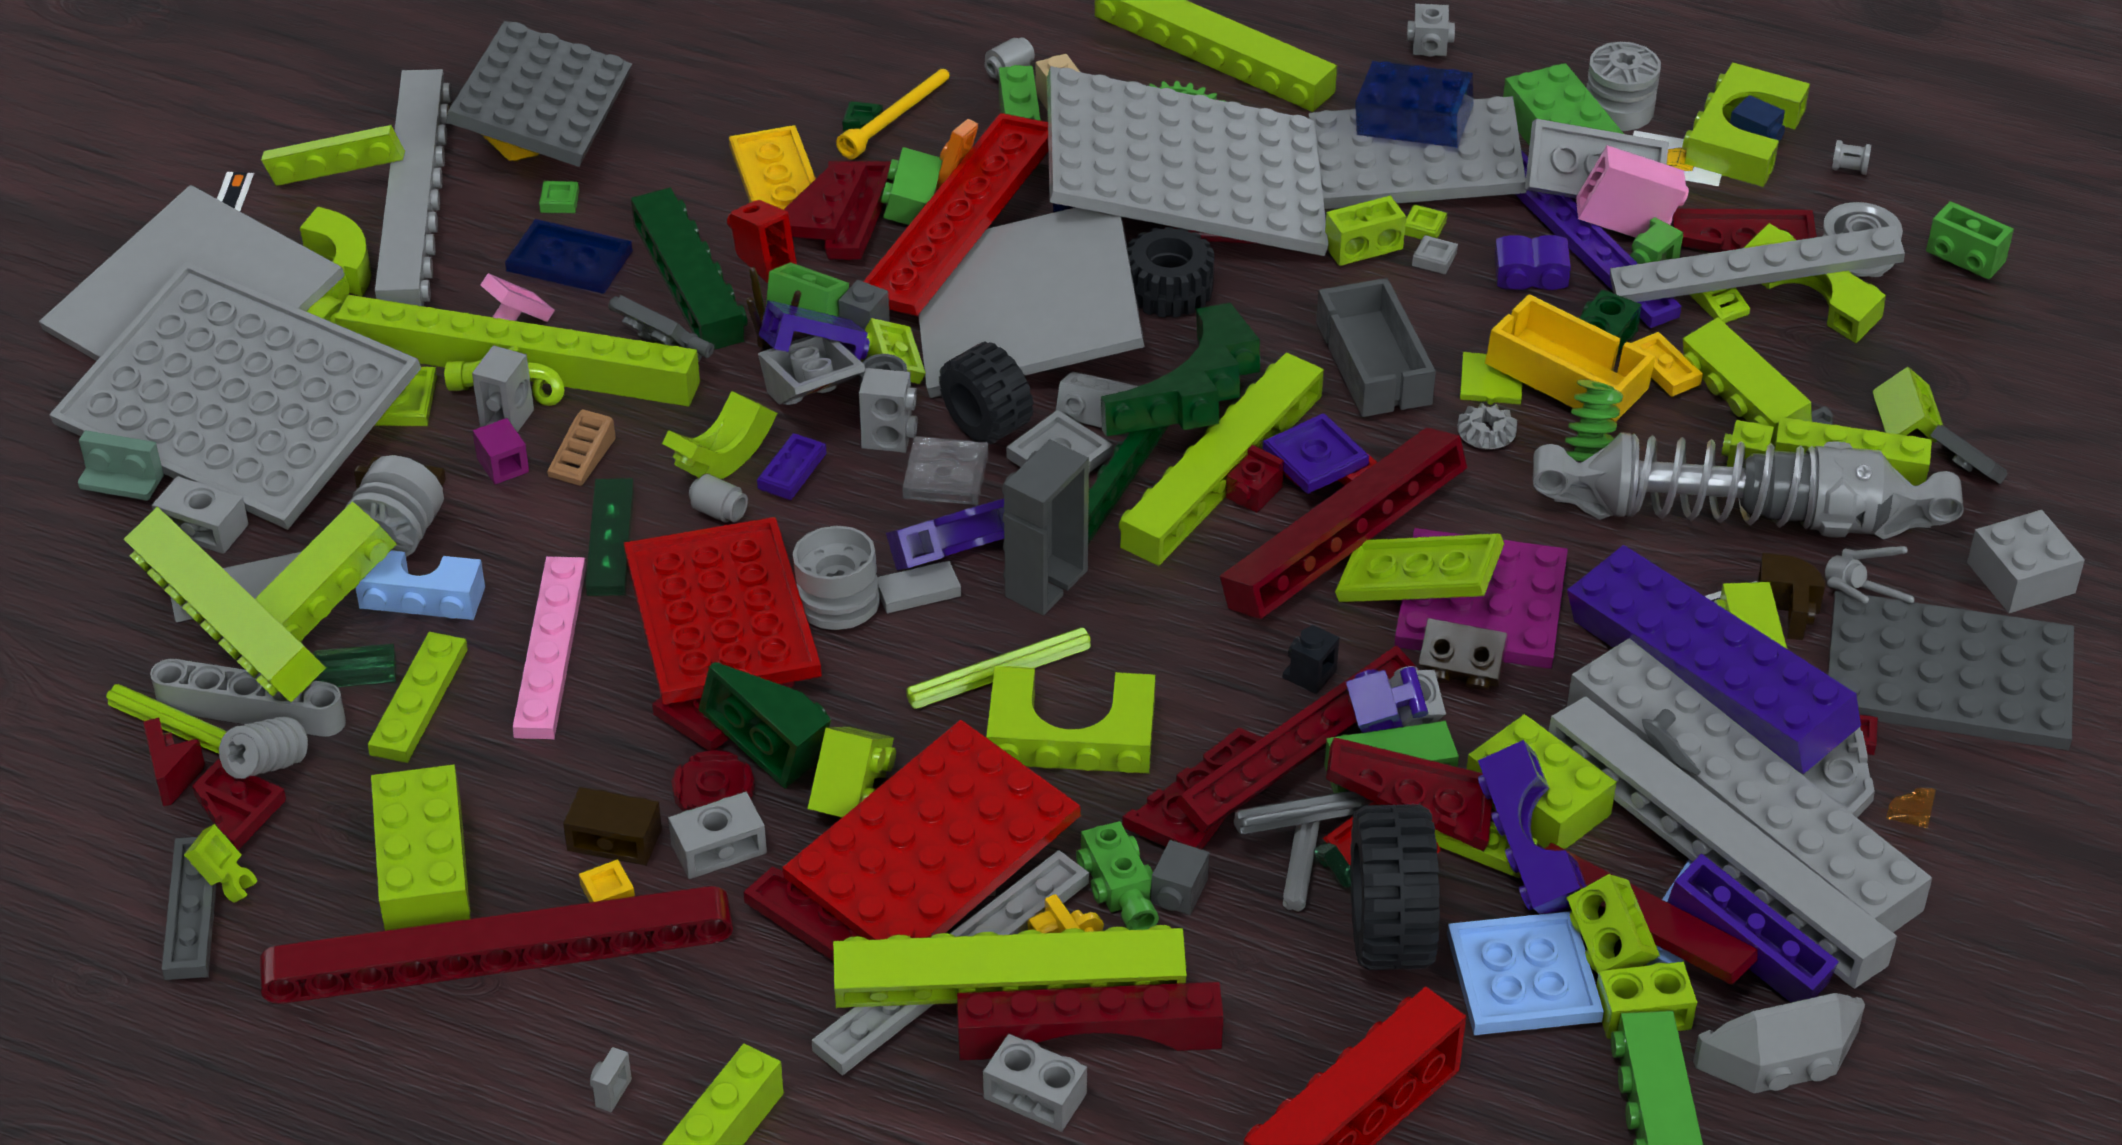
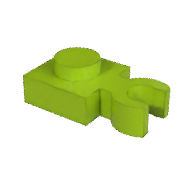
M215 824L204 829L184 854L211 886L221 882L225 896L233 903L247 896L245 889L257 882V878L252 871L237 864L242 854Z

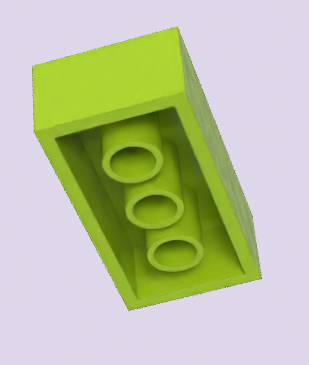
M455 764L371 775L378 892L385 931L471 919L461 800Z

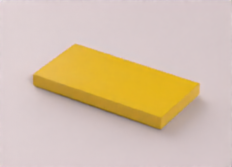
M796 125L729 137V146L750 203L755 200H762L778 208L785 209L816 179Z

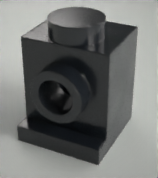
M1313 624L1303 629L1301 635L1297 636L1289 647L1288 657L1291 658L1290 665L1284 670L1282 678L1317 694L1337 671L1340 637Z

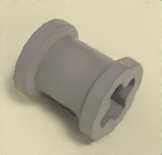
M1837 140L1832 170L1837 171L1839 168L1859 170L1861 174L1867 175L1872 145L1866 144L1865 147L1846 145L1843 144L1842 140Z

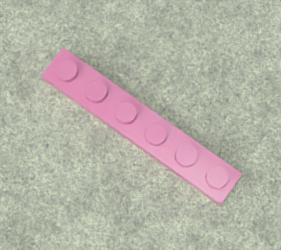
M546 556L513 722L514 738L555 739L586 572L585 558Z

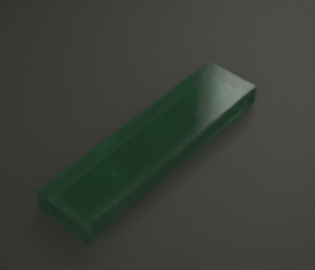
M633 478L595 479L585 585L587 596L626 595L628 565L624 542H630L634 498Z

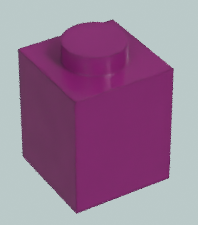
M508 418L472 430L476 458L494 485L529 472L526 444Z

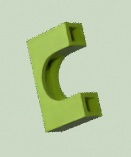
M1732 62L1726 74L1721 73L1719 75L1715 93L1710 92L1708 94L1704 112L1699 111L1697 113L1693 131L1688 130L1686 132L1682 149L1687 151L1685 164L1764 187L1775 166L1779 140L1736 128L1729 123L1731 113L1744 99L1751 95L1785 110L1782 125L1796 129L1806 110L1810 84Z
M995 666L986 738L1026 767L1149 774L1156 675L1115 672L1113 703L1107 716L1097 724L1087 728L1063 729L1048 724L1034 710L1035 668Z

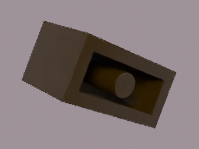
M579 787L563 822L567 851L613 860L618 859L619 861L647 866L662 830L659 801L610 793L605 790Z

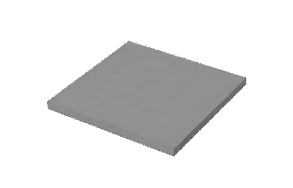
M189 185L47 313L39 323L44 331L97 361L185 261L304 311H307L316 301L323 297L345 274L342 267L198 188Z
M1075 207L986 229L919 313L926 386L929 397L941 396L939 376H941L940 369L944 366V363L981 342H992L997 347L1003 348L1016 361L1024 375L1145 347L1122 216Z

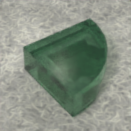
M1328 842L1322 843L1314 850L1315 856L1324 868L1329 866L1336 877V881L1341 886L1350 887V865L1336 845Z

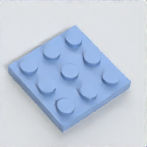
M1571 911L1448 924L1447 937L1474 1035L1602 1022L1604 1010L1590 964L1586 959V950L1581 934L1574 928L1571 922Z

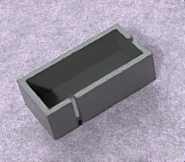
M1388 278L1318 290L1316 324L1326 344L1329 343V350L1362 417L1393 412L1394 406L1399 405L1401 410L1433 404L1436 370Z
M1051 439L1038 451L1032 452L1027 462L1016 473H1011L1006 478L1002 488L1005 510L1003 514L1005 536L1003 550L1005 551L1003 578L1005 579V597L1043 616L1063 596V589L1068 591L1088 571L1089 457Z

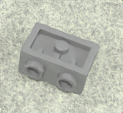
M1072 371L1060 381L1056 411H1061L1076 422L1102 428L1101 396L1130 390L1138 386Z

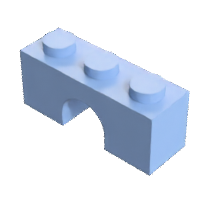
M391 550L355 588L360 609L474 620L485 590V582L480 559L443 556L439 567L435 571L427 575L415 576L408 573L405 552Z

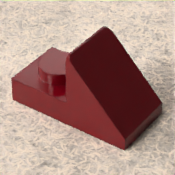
M160 718L143 721L163 807L172 805L205 767L200 741L194 739L174 744L172 732L163 734Z

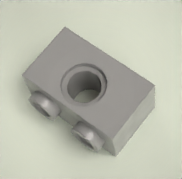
M493 345L472 372L480 427L508 418L518 432L534 411L527 354Z
M179 476L171 482L152 504L153 510L158 506L199 546L222 554L229 549L249 525L242 496Z
M747 791L668 817L671 846L688 879L767 853L765 825Z

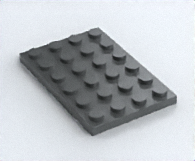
M504 21L448 110L446 123L580 167L629 77L632 63L623 61L617 55H605L591 50L590 47L584 44H573L561 40L551 33H540L528 29L525 25L518 22Z
M1835 591L1827 675L1856 693L1860 715L1878 717L1879 722L2069 750L2072 741L2073 625L1917 602L1907 603L1902 600L1866 595L1869 598L1868 603H1862L1842 591Z

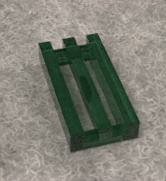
M394 644L314 651V656L326 667L314 681L331 683L337 687L396 682V652Z

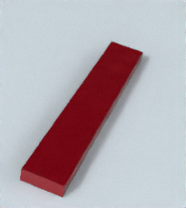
M1553 843L1544 848L1554 851L1565 850ZM1567 851L1578 862L1587 886L1611 874ZM1630 883L1657 946L1731 985L1758 960L1757 948ZM1605 901L1599 906L1598 915L1603 916L1605 912Z

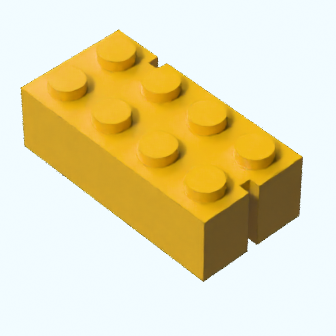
M1529 294L1512 310L1511 315L1507 314L1491 330L1485 364L1573 408L1583 407L1584 404L1574 399V395L1586 393L1587 390L1577 384L1578 380L1597 381L1612 386L1623 394L1622 401L1614 404L1620 409L1619 416L1610 418L1617 422L1648 390L1656 356L1626 342L1623 345L1618 372H1613L1620 338Z

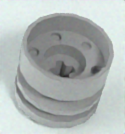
M1631 42L1607 43L1596 48L1591 54L1586 88L1621 131L1639 129L1647 125L1654 117L1661 61L1647 47Z
M397 455L382 456L372 463L362 479L360 487L356 489L346 507L353 501L396 542L397 545L392 551L405 552L407 557L415 552L428 526L431 525L443 503L444 494L443 488L436 476L424 465L407 457Z
M830 526L812 531L797 542L793 551L796 585L808 623L823 629H847L868 621L877 612L880 604V595L876 575V554L873 541L866 533L853 527Z

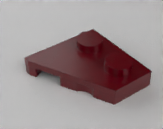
M217 759L192 785L196 799L213 824L219 828L237 850L286 801L284 788L257 776H249L244 779L234 778L222 767L220 759Z

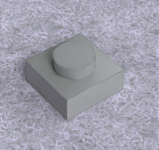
M612 1047L604 1061H600L595 1065L590 1077V1086L593 1087L595 1106L597 1108L612 1112L631 1082L628 1052Z

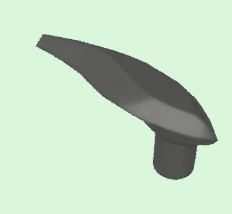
M1663 709L1654 720L1642 719V724L1649 740L1662 755L1697 776L1701 773L1695 763L1681 749L1678 741L1667 731L1676 720L1672 711Z

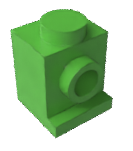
M1654 217L1650 220L1649 229L1645 233H1640L1635 238L1630 256L1638 264L1679 258L1683 232Z

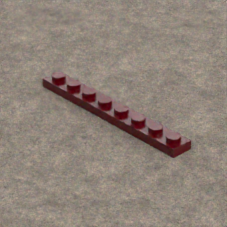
M1397 645L1186 790L1178 797L1175 803L1203 834L1325 748L1327 738L1341 736L1358 724L1346 681L1355 679V676L1360 672L1372 669L1378 670V672L1385 670L1389 679L1394 676V672L1398 669L1415 666V664Z

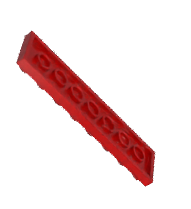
M1000 113L863 281L889 292V310L915 316L919 315L1048 153V122Z

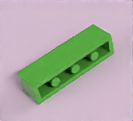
M1674 1012L1621 1013L1618 1031H1612L1611 1050L1613 1057L1620 1058L1621 1066L1618 1069V1084L1620 1092L1627 1093L1629 1100L1626 1103L1625 1115L1628 1129H1635L1636 1139H1634L1633 1145H1703Z

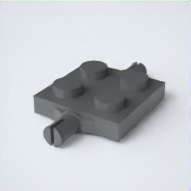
M622 295L619 298L614 296L609 302V310L624 316L622 323L638 332L637 336L646 342H659L665 345L696 349L698 361L701 360L702 356L709 358L714 352V344L699 338L693 332L689 333L677 322Z

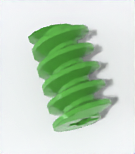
M1581 379L1577 381V384L1587 389L1586 393L1575 394L1574 399L1584 405L1581 408H1572L1571 410L1572 414L1581 419L1580 422L1568 424V428L1578 434L1574 437H1566L1565 442L1575 447L1574 451H1566L1567 454L1575 461L1583 462L1605 448L1614 439L1608 433L1616 430L1617 423L1610 418L1619 416L1620 409L1614 404L1622 401L1623 394L1607 384Z

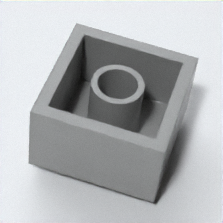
M2038 510L1975 529L1967 563L2006 611L2012 613L2076 593L2085 559L2044 511Z

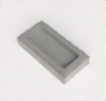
M950 561L877 577L879 595L886 614L961 596V585Z

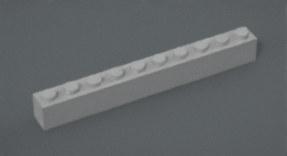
M443 69L402 70L394 131L405 150L403 160L390 163L375 285L376 299L424 307V302H430L431 299L430 281L427 279L433 278L432 257L429 256L435 255L436 252L435 236L432 233L438 232L437 212L434 211L440 210V192L438 188L443 186L441 167L445 166L444 146L441 145H447V128L444 124H449L446 123L449 110L448 103L452 101L451 84L444 82Z
M1585 696L1551 716L1548 732L1617 782L1614 795L1616 802L1692 862L1702 853L1836 958L1839 963L1834 973L1855 989L1889 966L1897 939L1893 932L1770 839L1756 826L1735 812L1725 802L1709 792L1695 779L1683 772L1664 755L1648 745L1634 732L1609 715L1604 709Z

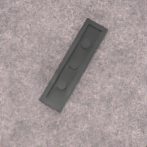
M197 837L175 838L162 961V972L165 980L208 977L217 883L211 886L184 856Z

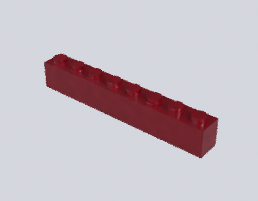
M1426 427L1220 575V580L1228 609L1262 619L1362 546L1366 540L1373 538L1467 469L1460 435Z

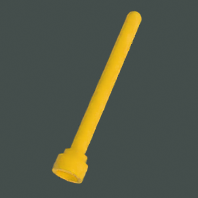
M938 70L861 129H848L838 136L836 145L839 152L850 160L862 154L866 150V145L870 138L945 83L950 77L948 70Z

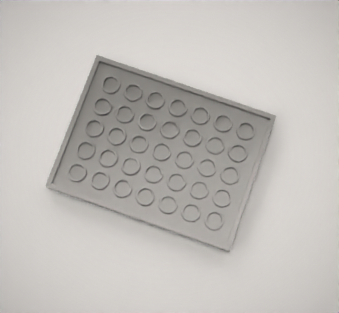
M1050 66L1047 76L1049 193L1051 203L1325 256L1328 248V236L1325 233L1326 218L1315 121L1313 119H1308L1302 115L1293 116L1278 113L1268 108L1259 109L1244 106L1233 101L1214 100L1204 95L1180 93L1170 88L1150 87L1135 81L1126 82L1111 79L1100 74H1086L1071 68Z
M185 261L49 416L53 424L79 436H82L83 432L87 430L156 442L163 474L174 479L179 476L191 481L201 482L204 485L242 496L247 512L288 530L420 371L421 366L419 360L415 357Z

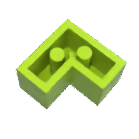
M852 727L825 728L808 809L843 817L876 790L872 789L874 779L885 778L886 772H890L894 766L896 759V748L892 747L894 737Z

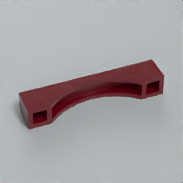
M1220 982L957 993L959 1061L992 1059L1008 1034L1023 1040L1039 1043L1068 1035L1115 1033L1142 1037L1162 1043L1177 1051L1222 1049L1224 1016Z

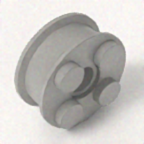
M1850 202L1838 205L1826 214L1823 223L1825 232L1823 236L1896 225L1901 239L1903 229L1898 218L1885 208L1870 203ZM1895 264L1849 271L1854 276L1876 278L1881 277Z

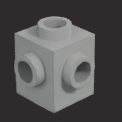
M1415 4L1414 21H1408L1407 41H1413V54L1429 57L1435 55L1446 56L1447 44L1454 43L1455 23L1449 22V5Z

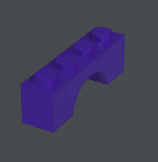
M1004 498L886 533L896 570L914 567L960 551L1005 539L1003 523L1005 511Z
M1522 740L1478 760L1483 775L1478 777V781L1485 797L1488 800L1492 798L1497 811L1491 813L1492 819L1501 836L1506 835L1510 848L1506 849L1505 853L1515 873L1520 872L1524 885L1519 887V891L1528 910H1536L1539 914L1565 912L1571 909L1567 897L1587 885L1578 862L1566 850L1554 851L1538 847L1533 840L1531 834L1532 813L1537 802L1549 790V786L1536 753Z

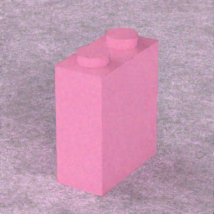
M1607 145L1576 196L1578 219L1635 238L1640 233H1645L1649 229L1650 220L1654 217L1671 225L1674 212L1678 206L1684 205L1689 192L1685 182L1684 170Z

